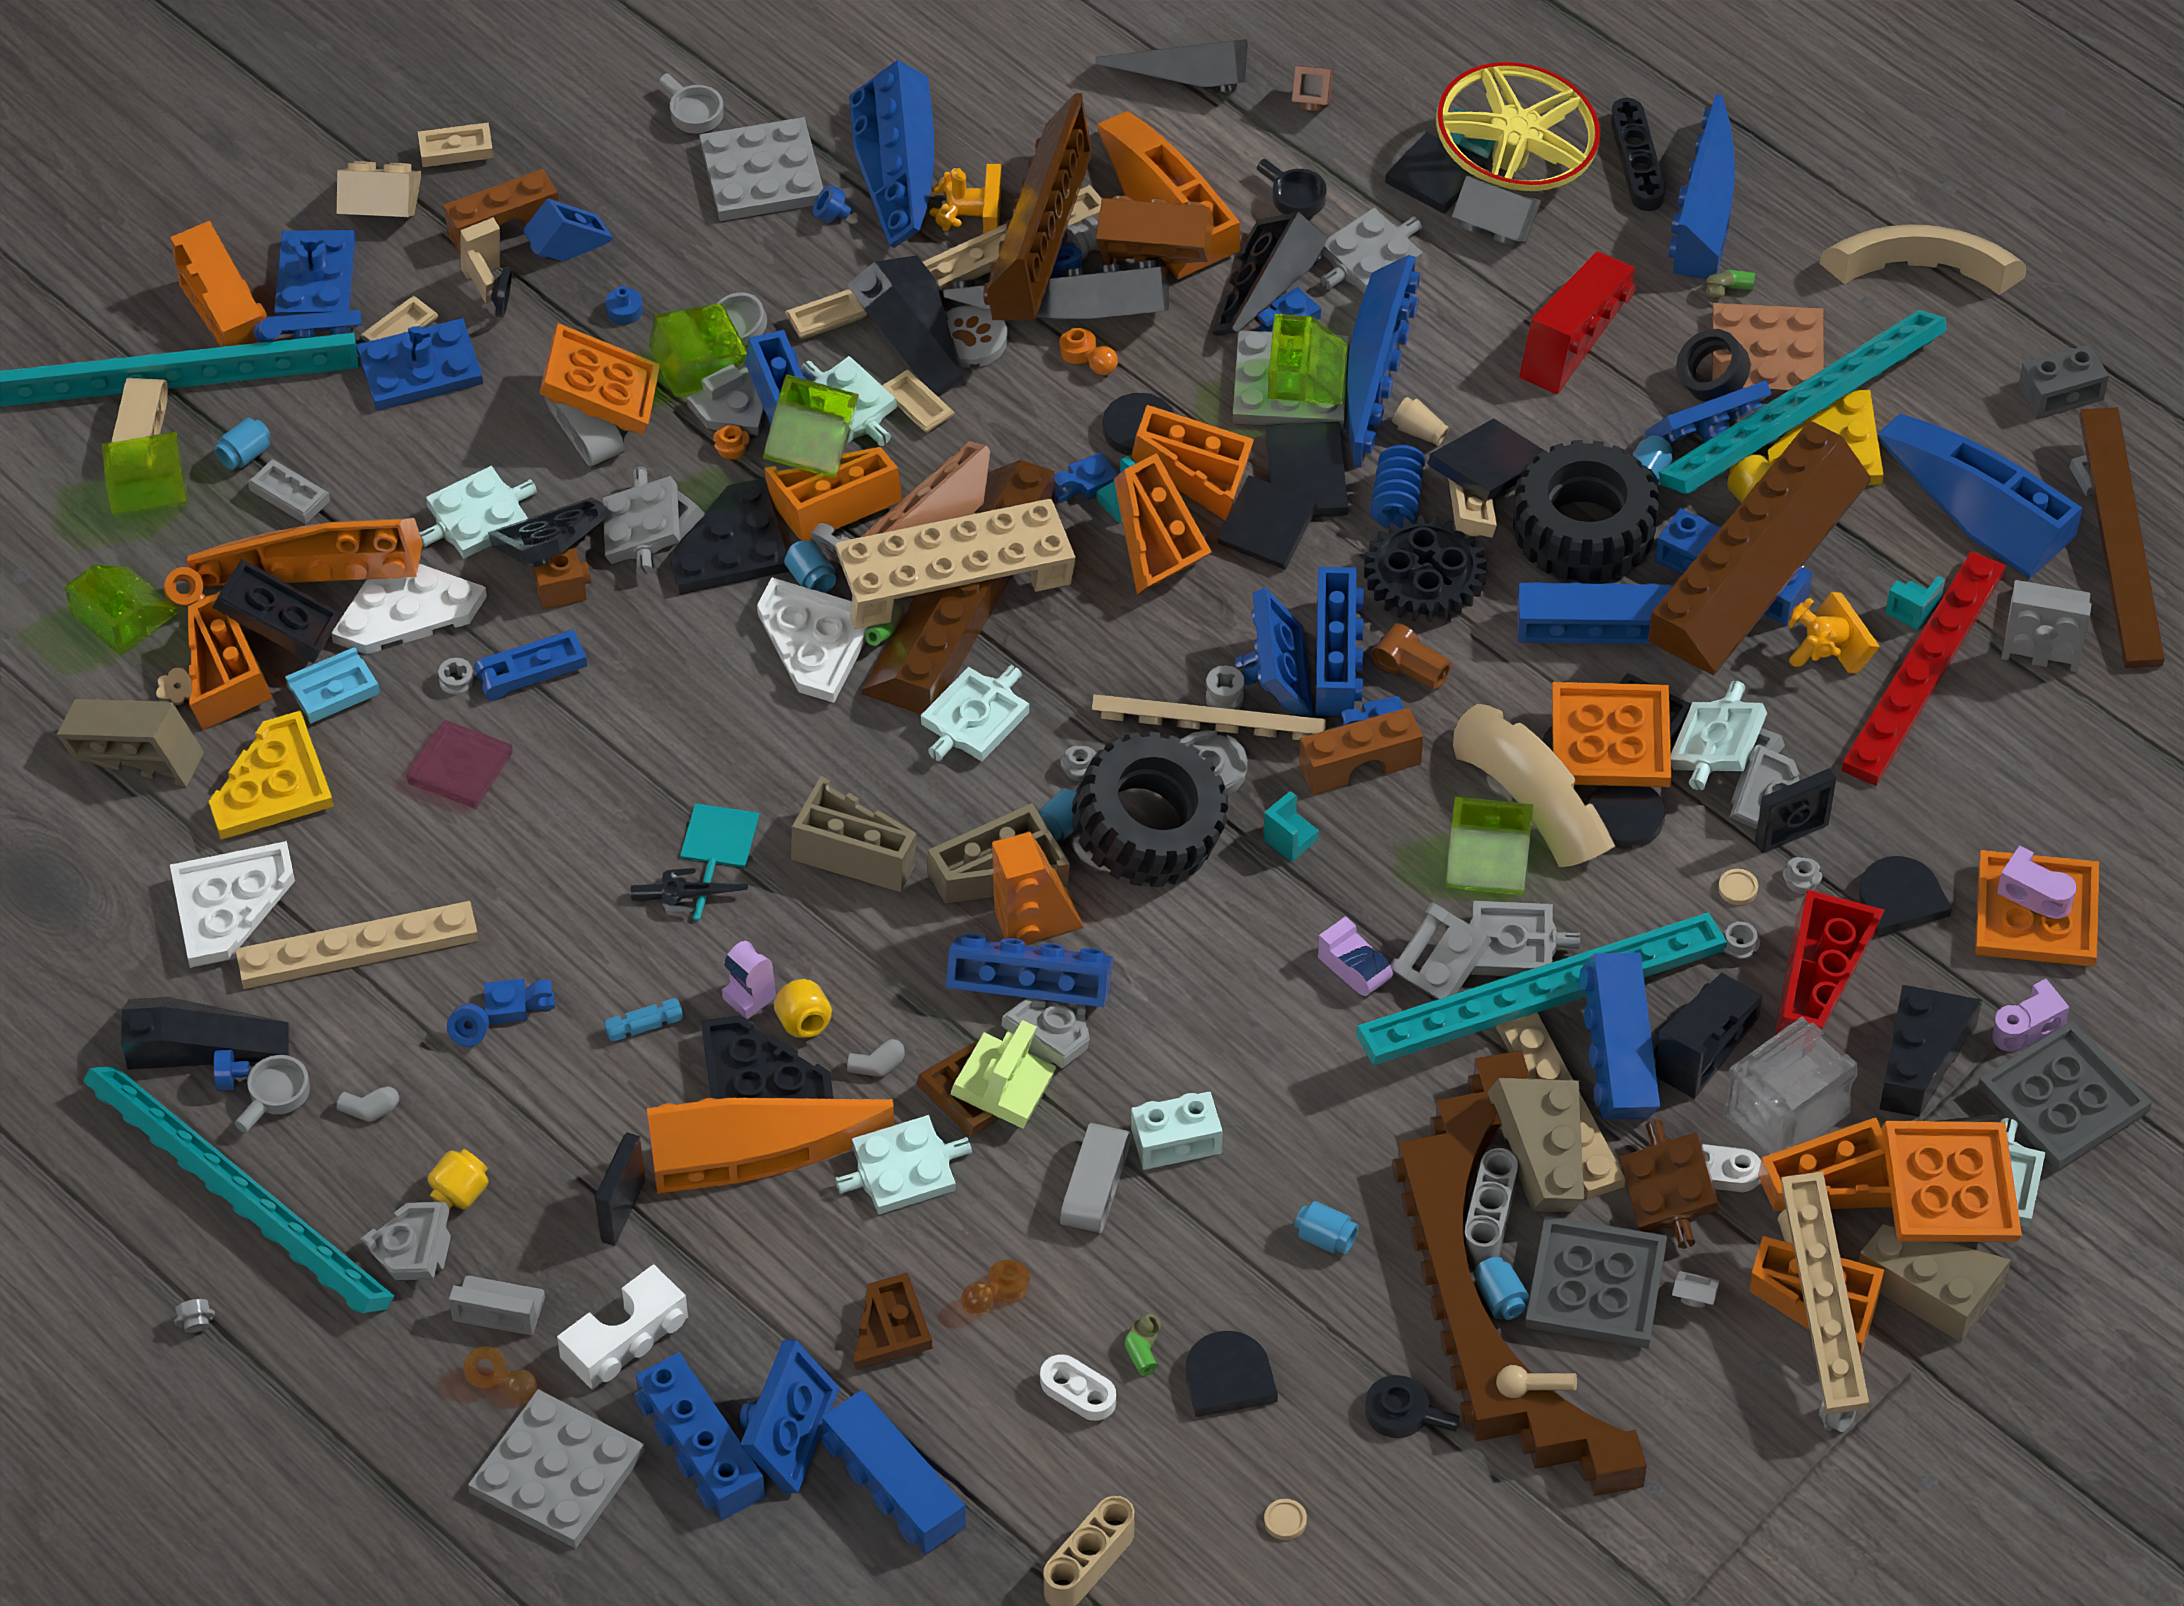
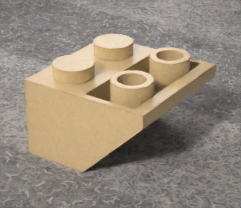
M354 161V163H348V168L337 170V214L414 216L421 181V171L411 170V164L409 163L384 164V169H376V162Z

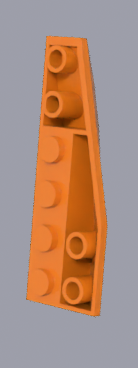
M1125 111L1097 124V130L1125 196L1132 198L1134 201L1148 202L1150 199H1162L1170 204L1184 205L1186 202H1198L1205 205V207H1210L1214 224L1208 262L1166 264L1177 279L1240 251V221L1203 176L1163 136L1129 111Z
M415 518L339 521L278 530L225 543L188 555L187 564L189 568L195 570L201 576L203 587L225 586L241 559L285 583L417 577L423 543Z
M706 1098L699 1102L684 1104L666 1103L658 1107L647 1108L657 1194L737 1184L779 1175L853 1149L852 1138L895 1125L892 1099Z

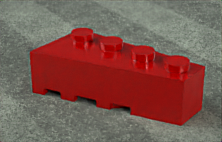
M1596 251L1531 319L1519 378L1558 395L1624 303L1627 304L1631 300L1636 288V284L1632 282L1635 267Z
M1807 889L1796 917L1772 1043L1812 1053L1868 948L1884 913V909Z

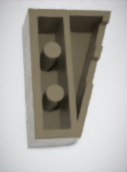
M75 699L57 732L58 737L75 760L119 770L121 765L141 769V776L153 779L155 773L176 778L175 785L186 788L204 754L203 749L179 714L177 708L172 702Z
M820 776L792 825L791 860L901 892L915 867L917 833L879 810L875 813L869 811L859 804V798L851 793H848L846 796L830 787L828 779Z
M1033 803L928 850L927 874L945 903L994 897L992 842L1031 832L1046 855L1049 864L1058 873L1063 885L1068 887L1070 863Z
M1498 1078L1487 1093L1491 1104H1495L1500 1117L1503 1136L1505 1140L1508 1139L1512 1152L1518 1160L1517 1173L1531 1210L1535 1212L1572 1213L1584 1200L1579 1081Z
M1884 1224L1863 1248L1859 1257V1263L1884 1269L1881 1295L1960 1343L2004 1288L2011 1262L2007 1258L1949 1242L1897 1241L1895 1227Z

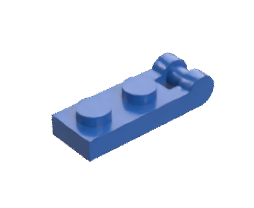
M360 310L268 317L254 326L253 335L259 342H270L282 334H293L294 339L316 337L315 332L329 331V335L351 333V329L362 325Z
M573 629L482 658L474 664L473 669L477 678L484 682L482 689L486 698L490 701H495L504 697L509 691L587 667V658ZM505 670L508 672L497 676L498 672Z

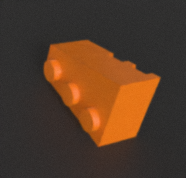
M210 220L170 237L179 285L220 347L260 343L254 338L253 328L258 322L267 318L266 312L260 303H255L247 283L241 278Z
M1147 405L1136 435L1131 458L1136 462H1140L1157 453L1176 489L1225 521L1233 507L1254 439Z
M881 447L834 455L835 461L812 465L811 460L800 461V467L777 471L776 466L764 468L771 503L800 541L812 540L810 533L818 523H826L836 530L903 501L898 467Z
M1157 453L1125 469L1114 478L1137 595L1196 564L1212 553Z
M220 592L188 606V640L191 649V665H189L191 695H189V705L202 730L273 698L239 622L212 608Z
M1031 832L992 842L994 912L1004 938L1020 939L1025 942V945H1031L1041 939L1084 928L1069 890L1061 882L1056 870L1049 864L1046 855Z
M1876 1117L1761 1158L1758 1177L1773 1211H1784L1786 1209L1781 1187L1782 1177L1822 1171L1830 1209L1892 1207L1882 1129Z
M1763 1236L1751 1273L1750 1292L1810 1331L1793 1244ZM1840 1257L1861 1359L1881 1292L1884 1269Z

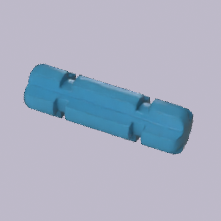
M676 998L661 1002L662 1006L660 1007L653 1004L625 1013V1018L622 1019L620 1015L606 1019L604 1026L607 1037L610 1041L614 1042L626 1038V1033H630L633 1036L662 1027L661 1022L664 1021L667 1024L681 1021L683 1013L680 1003Z

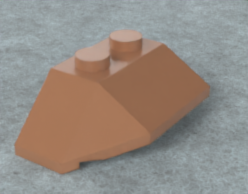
M970 441L966 443L959 452L950 457L862 537L975 514L974 512L984 503L990 450L987 445Z

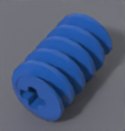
M1408 445L1391 446L1383 450L1378 457L1370 513L1378 524L1389 528L1390 523L1397 525L1399 528L1403 527V518H1407L1411 524L1416 521L1414 515L1418 511L1419 490L1422 486L1421 478L1423 477L1426 457L1415 447Z

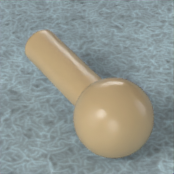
M1509 1365L1499 1372L1496 1384L1498 1390L1504 1396L1518 1398L1523 1396L1528 1390H1576L1577 1375L1576 1373H1527L1520 1366Z

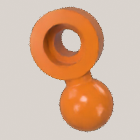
M1073 328L1060 337V353L1066 362L1082 364L1089 361L1090 368L1098 375H1109L1116 369L1118 364L1117 354L1110 347H1097L1095 335L1091 331Z
M188 567L174 569L164 581L165 596L171 603L177 606H189L211 596H205L202 593L203 581L201 576L195 570ZM185 581L188 583L189 592L187 594H180L176 590L177 582Z

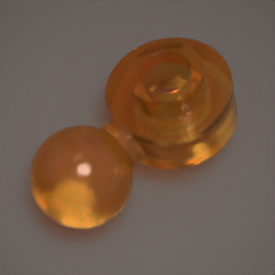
M1015 1260L996 1262L989 1270L988 1284L976 1282L969 1284L963 1290L961 1296L963 1308L968 1313L979 1316L991 1310L994 1299L1008 1303L1021 1300L1026 1296L1029 1289L1030 1274L1028 1269L1022 1263Z
M488 1346L478 1347L472 1350L465 1359L464 1374L467 1380L475 1387L486 1389L499 1384L503 1386L506 1396L517 1403L530 1400L536 1393L537 1382L533 1374L524 1369H517L512 1372L507 1370L503 1355L495 1348ZM483 1359H488L493 1364V1371L487 1376L481 1375L477 1369L478 1363Z

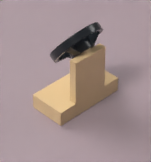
M493 217L460 230L461 270L467 280L470 278L473 280L485 304L493 302L496 307V317L504 318L511 290L512 267L504 266L502 274L496 279L490 271L500 267V228Z

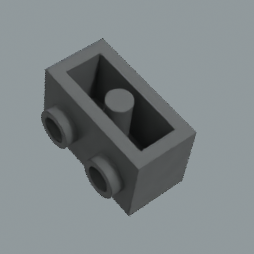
M1466 176L1452 217L1461 220L1460 227L1481 234L1483 228L1495 233L1494 240L1514 246L1515 241L1527 242L1541 200L1487 183L1475 176Z
M2088 344L2078 348H2069L2063 352L2046 357H2037L2023 363L2018 388L2035 417L2039 419L2104 400L2109 375L2091 345Z

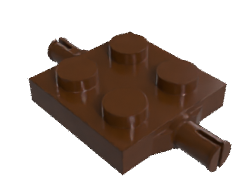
M1655 1119L1653 1120L1655 1128L1651 1121L1645 1124L1651 1145L1642 1150L1620 1156V1161L1640 1231L1651 1232L1660 1228H1674L1678 1247L1685 1249L1687 1248L1686 1241L1690 1247L1695 1244L1690 1223L1703 1214L1719 1210L1720 1205L1698 1132L1666 1140L1662 1121Z

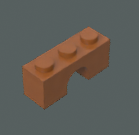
M540 169L444 204L447 233L461 256L460 230L493 217L498 226L511 219H520L525 228L547 198L559 202L558 192L545 170Z
M1407 707L1300 738L1299 767L1312 795L1349 785L1351 772L1357 766L1367 761L1378 760L1385 774L1420 765L1422 761L1423 735L1410 708Z

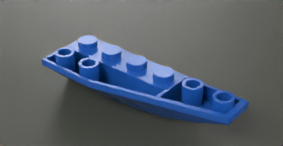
M896 60L886 69L880 71L878 75L849 95L854 152L888 244L893 248H896L920 230L928 205L934 167V127L929 78L899 60Z
M1715 94L1712 107H1706L1704 111L1702 129L1705 130L1704 133L1698 134L1695 149L1697 157L1696 159L1692 158L1688 177L1690 180L1689 184L1681 186L1678 207L1683 209L1674 213L1671 233L1677 234V237L1672 236L1668 254L1669 258H1675L1674 274L1707 279L1708 276L1718 273L1729 230L1735 181L1734 146L1731 126L1723 95Z
M1405 256L1371 273L1354 325L1349 351L1346 410L1354 466L1357 467L1362 466L1365 453L1372 454L1376 439V432L1372 431L1374 426H1381L1385 405L1381 403L1383 398H1390L1393 386V377H1390L1392 371L1398 372L1402 357V351L1399 350L1400 344H1407L1410 333V324L1407 322L1409 318L1414 319L1417 313L1419 297L1413 296V294L1417 293L1420 282V273L1415 272L1416 256Z
M1901 413L1877 433L1880 444L1971 540L2027 578L2031 579L2077 536L2082 507L2024 468L1993 450L1962 435Z

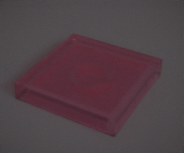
M443 719L406 775L407 782L410 785L477 809L512 755V745Z

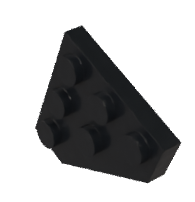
M761 478L727 485L705 515L671 555V566L679 594L790 572L784 563L787 553L765 479Z
M591 497L490 531L488 535L492 547L524 565L538 567L551 561L550 557L561 554L606 519L607 515L604 504Z
M741 1015L701 1020L711 1098L834 1099L830 1071L819 1064L814 1066L799 1057L797 1050L773 1035L769 1038L754 1028L752 1022Z

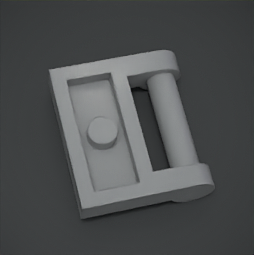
M1431 902L1425 910L1426 918L1399 959L1394 958L1390 966L1395 975L1438 1000L1456 994L1492 940L1487 934ZM1442 924L1448 929L1418 973L1412 969V966L1439 925Z

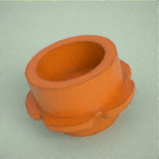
M728 425L715 432L713 441L716 443L714 446L723 458L737 459L745 454L747 445L750 442V436L746 431H742L741 427Z

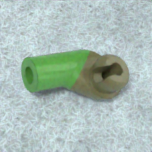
M1725 270L1710 275L1705 281V285H1707L1705 294L1708 298L1722 299L1725 295V288L1753 291L1755 273Z
M894 599L891 622L871 626L865 631L864 636L867 643L877 646L894 634L904 614L902 602L898 603Z
M1150 1313L1143 1314L1140 1319L1133 1323L1124 1342L1125 1348L1141 1376L1150 1375L1158 1368V1364L1150 1349L1157 1338L1158 1331L1161 1329V1322L1157 1316Z

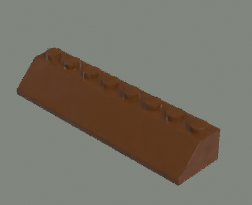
M1075 93L1046 123L1041 138L1036 140L1034 158L1029 159L1027 178L1022 179L1021 195L1019 199H1015L1012 220H1008L1006 224L1005 240L1000 241L997 262H993L991 266L990 282L984 285L985 305H990L992 320H1035L1092 156L1082 93Z
M1811 420L1806 423L1651 612L1648 642L1713 676L1718 672L1870 483V475L1841 435Z
M1019 460L988 472L984 503L974 513L978 514L1051 499L1054 503L1055 471ZM1012 575L916 595L864 684L862 694L922 715L951 685Z

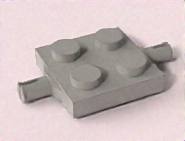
M1374 207L1328 238L1321 250L1334 267L1332 271L1320 278L1322 286H1326L1325 289L1330 290L1345 280L1357 286L1365 294L1372 272L1408 255L1416 256L1415 265L1422 261L1423 252L1408 237L1421 230L1420 221H1416V217L1413 216L1400 226H1396Z
M638 467V471L636 468L632 470V488L603 497V504L607 518L604 519L605 556L611 564L626 559H636V572L641 576H646V572L648 574L652 573L651 556L664 547L680 543L677 484L671 476L648 483V471L644 467Z
M1473 901V915L1469 925L1487 934L1492 941L1471 971V975L1512 976L1552 963L1556 948L1580 949V932L1565 933L1556 931L1553 922V904Z

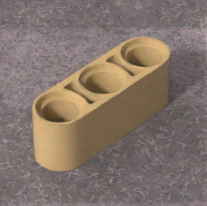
M126 379L111 442L110 457L112 467L151 470L167 405L168 391L165 380Z
M1110 1496L1103 1499L1046 1563L1043 1573L1044 1597L1050 1606H1076L1134 1539L1135 1510L1128 1499L1121 1496ZM1113 1520H1119L1123 1522V1524L1114 1526L1108 1524V1522ZM1086 1550H1093L1098 1553L1089 1556L1084 1555L1081 1552ZM1059 1580H1067L1071 1582L1069 1585L1065 1586L1055 1584V1582Z

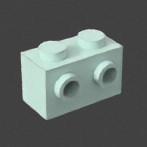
M1211 1092L1200 1094L1188 1093L1180 1098L1162 1102L1150 1101L1141 1106L1131 1108V1130L1143 1170L1222 1154L1223 1131Z

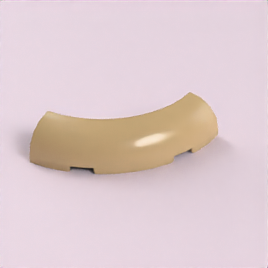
M1896 225L1865 231L1844 239L1824 250L1819 262L1843 284L1866 273L1883 269L1886 263L1907 261L1909 266L1937 267L1938 263L1959 268L1962 275L1980 282L1998 295L2023 280L2026 276V265L2009 251L1995 243L1960 230L1931 225Z
M1476 704L1461 716L1454 730L1453 738L1456 760L1465 761L1479 767L1498 781L1516 799L1540 831L1559 867L1583 863L1615 847L1592 804L1585 806L1573 789L1574 776L1553 751L1522 723L1510 724L1503 719V712L1488 705Z

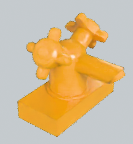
M987 164L986 180L983 188H966V175L960 168H953L951 173L945 172L944 176L938 181V184L932 187L931 191L934 195L942 193L946 197V204H943L941 209L932 208L929 212L931 216L935 217L936 222L942 227L943 231H948L951 226L959 227L962 224L959 219L955 218L957 215L982 217L983 234L999 227L1002 191L1001 164Z
M1831 592L1814 614L1809 610L1814 602L1811 598H1807L1804 602L1795 606L1790 614L1791 619L1788 621V626L1793 628L1799 621L1807 628L1808 636L1789 658V663L1792 666L1800 667L1804 665L1810 656L1813 661H1818L1820 657L1824 658L1833 655L1839 659L1848 673L1858 674L1880 648L1842 593Z

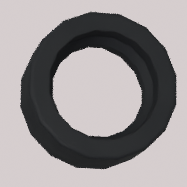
M1707 329L1695 334L1683 345L1676 363L1678 379L1696 399L1703 402L1742 389L1749 378L1751 368L1748 352L1731 333L1722 329ZM1728 349L1732 353V357L1727 370L1713 381L1699 383L1695 379V375L1701 360L1709 353Z

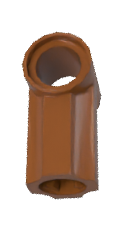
M1394 624L1370 652L1372 661L1383 672L1395 674L1400 671L1433 690L1435 688L1439 689L1445 683L1452 669V661L1421 644L1413 630L1403 624Z

